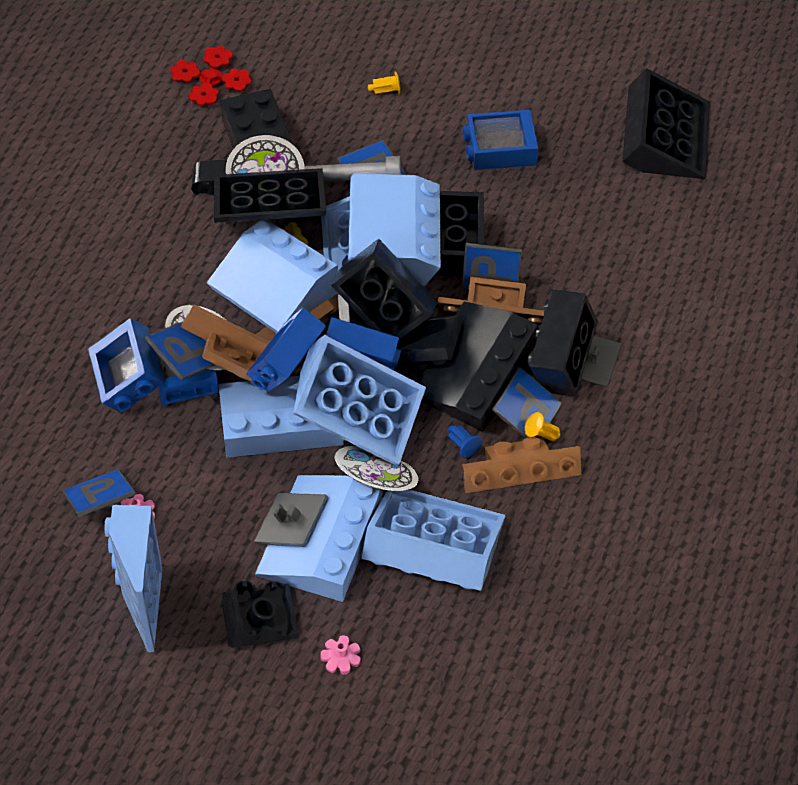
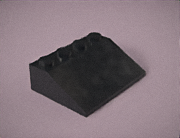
M646 68L628 88L622 162L643 173L705 179L710 101Z
M323 168L214 175V223L327 216Z
M464 301L455 315H462L463 322L452 359L439 366L429 363L418 374L415 382L426 387L421 402L483 432L495 413L492 411L495 403L517 368L523 367L530 351L535 347L538 324L509 311Z

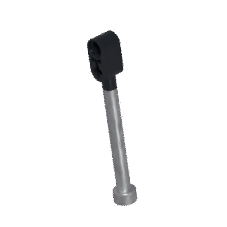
M400 156L386 157V162L304 166V169L323 168L324 181L351 180L353 174L401 175ZM227 160L199 161L195 163L192 174V192L195 195L209 193V195L214 196V175L226 174Z

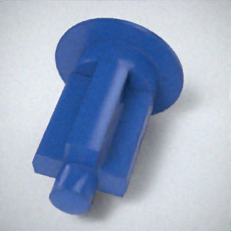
M451 425L448 428L450 433L447 436L461 449L460 455L463 458L473 456L481 447V438L479 436L472 437L461 425L458 427Z

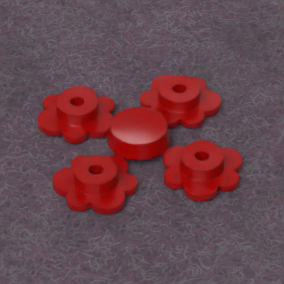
M223 46L209 47L205 50L203 60L205 63H209L211 68L205 69L201 73L196 63H188L186 60L178 61L176 66H172L170 69L172 79L176 82L184 81L188 83L192 81V78H200L202 84L194 86L189 94V100L197 102L198 106L216 103L218 90L213 87L220 85L221 81L225 83L227 89H234L238 92L245 90L246 86L251 84L250 75L247 70L238 71L237 69H231L229 73L222 75L216 69L221 66H227L233 56L232 52L225 50Z

